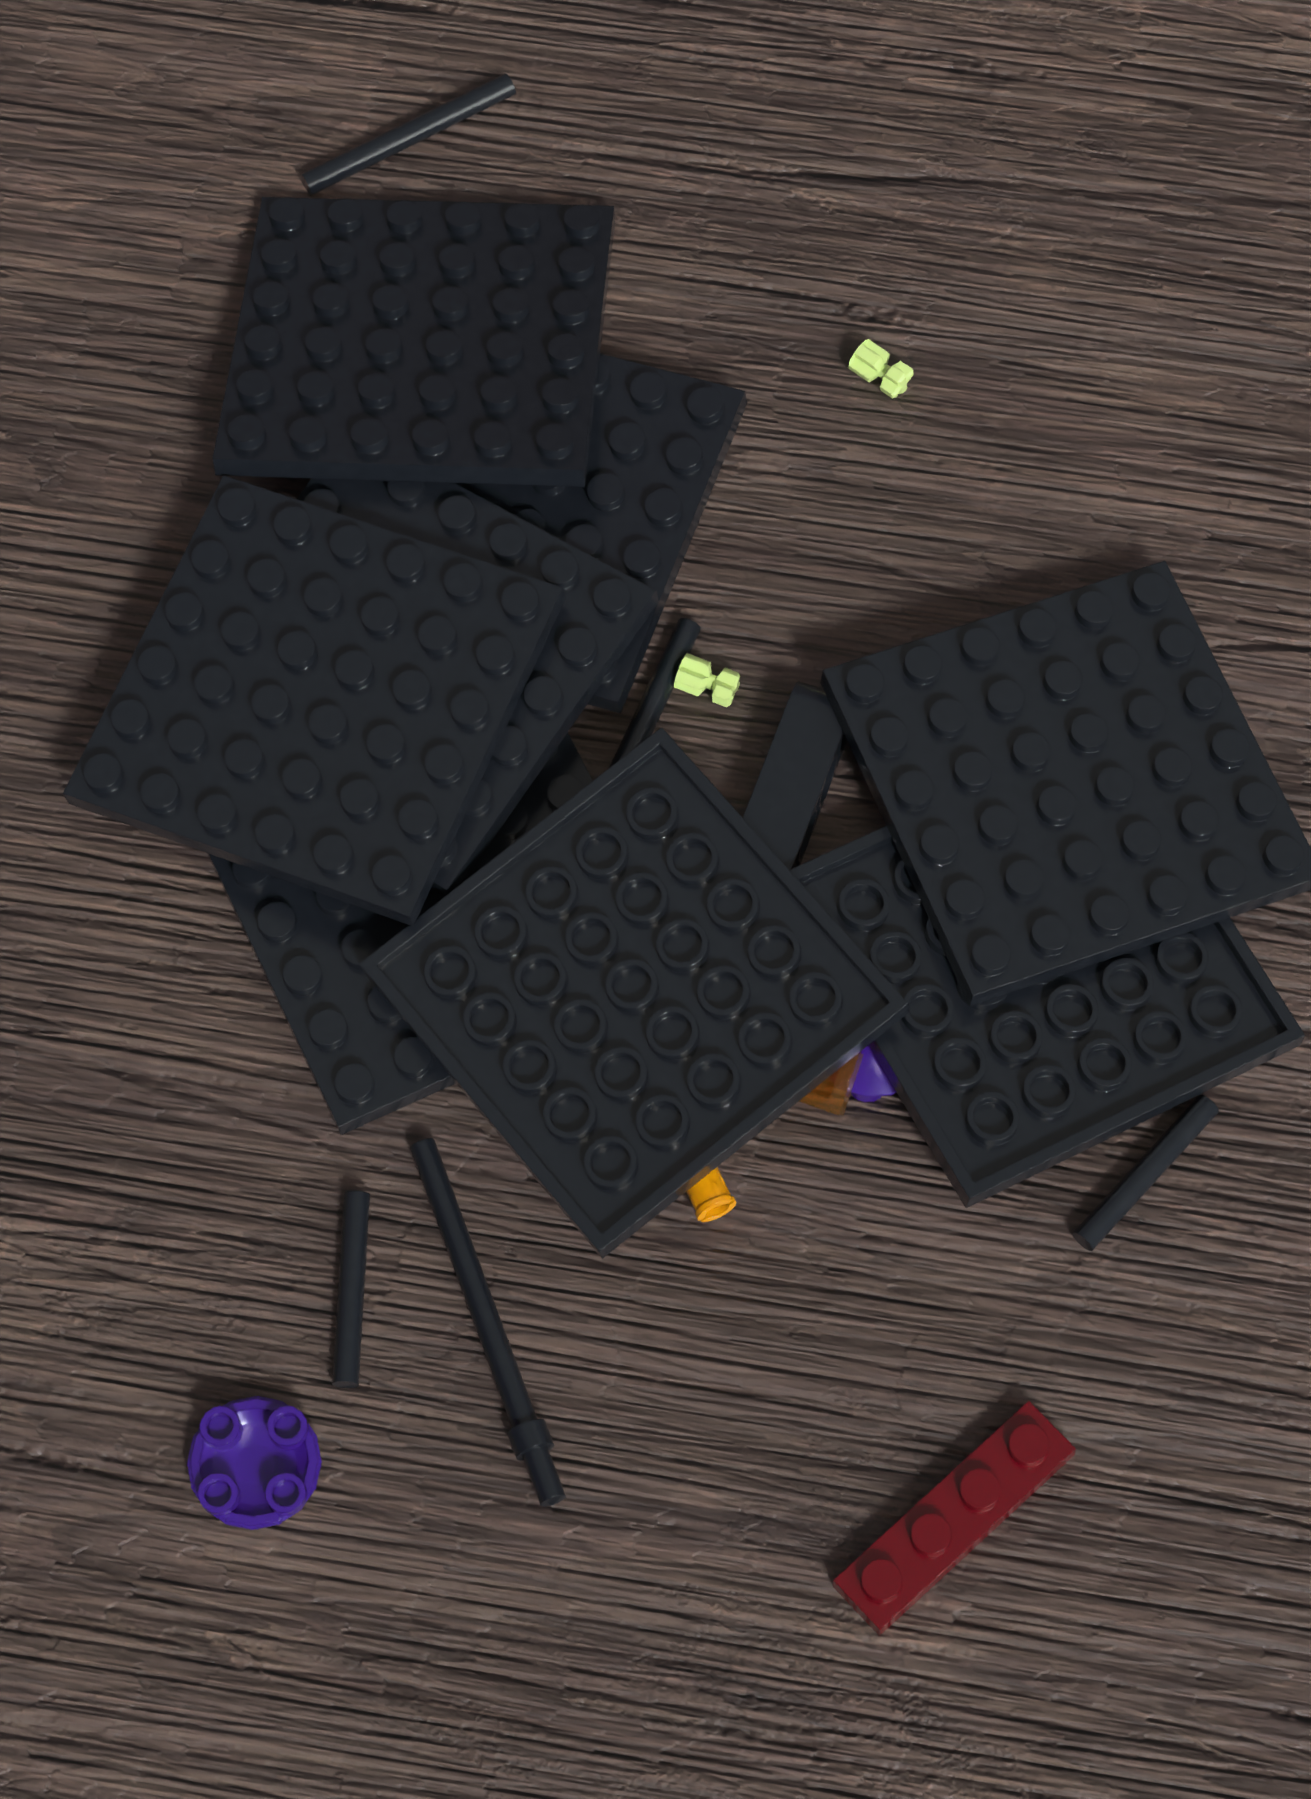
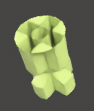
M869 339L865 340L856 349L848 366V369L869 383L880 377L882 379L880 390L892 399L907 390V383L914 375L913 369L902 361L891 367L887 365L890 354Z
M686 653L679 666L674 681V688L695 696H699L707 688L712 690L713 703L728 707L732 704L734 695L739 689L740 674L725 667L716 676L712 674L710 661Z

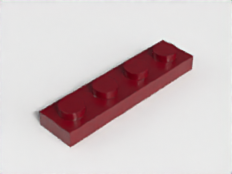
M1028 1401L833 1580V1588L880 1636L1075 1455L1076 1448Z

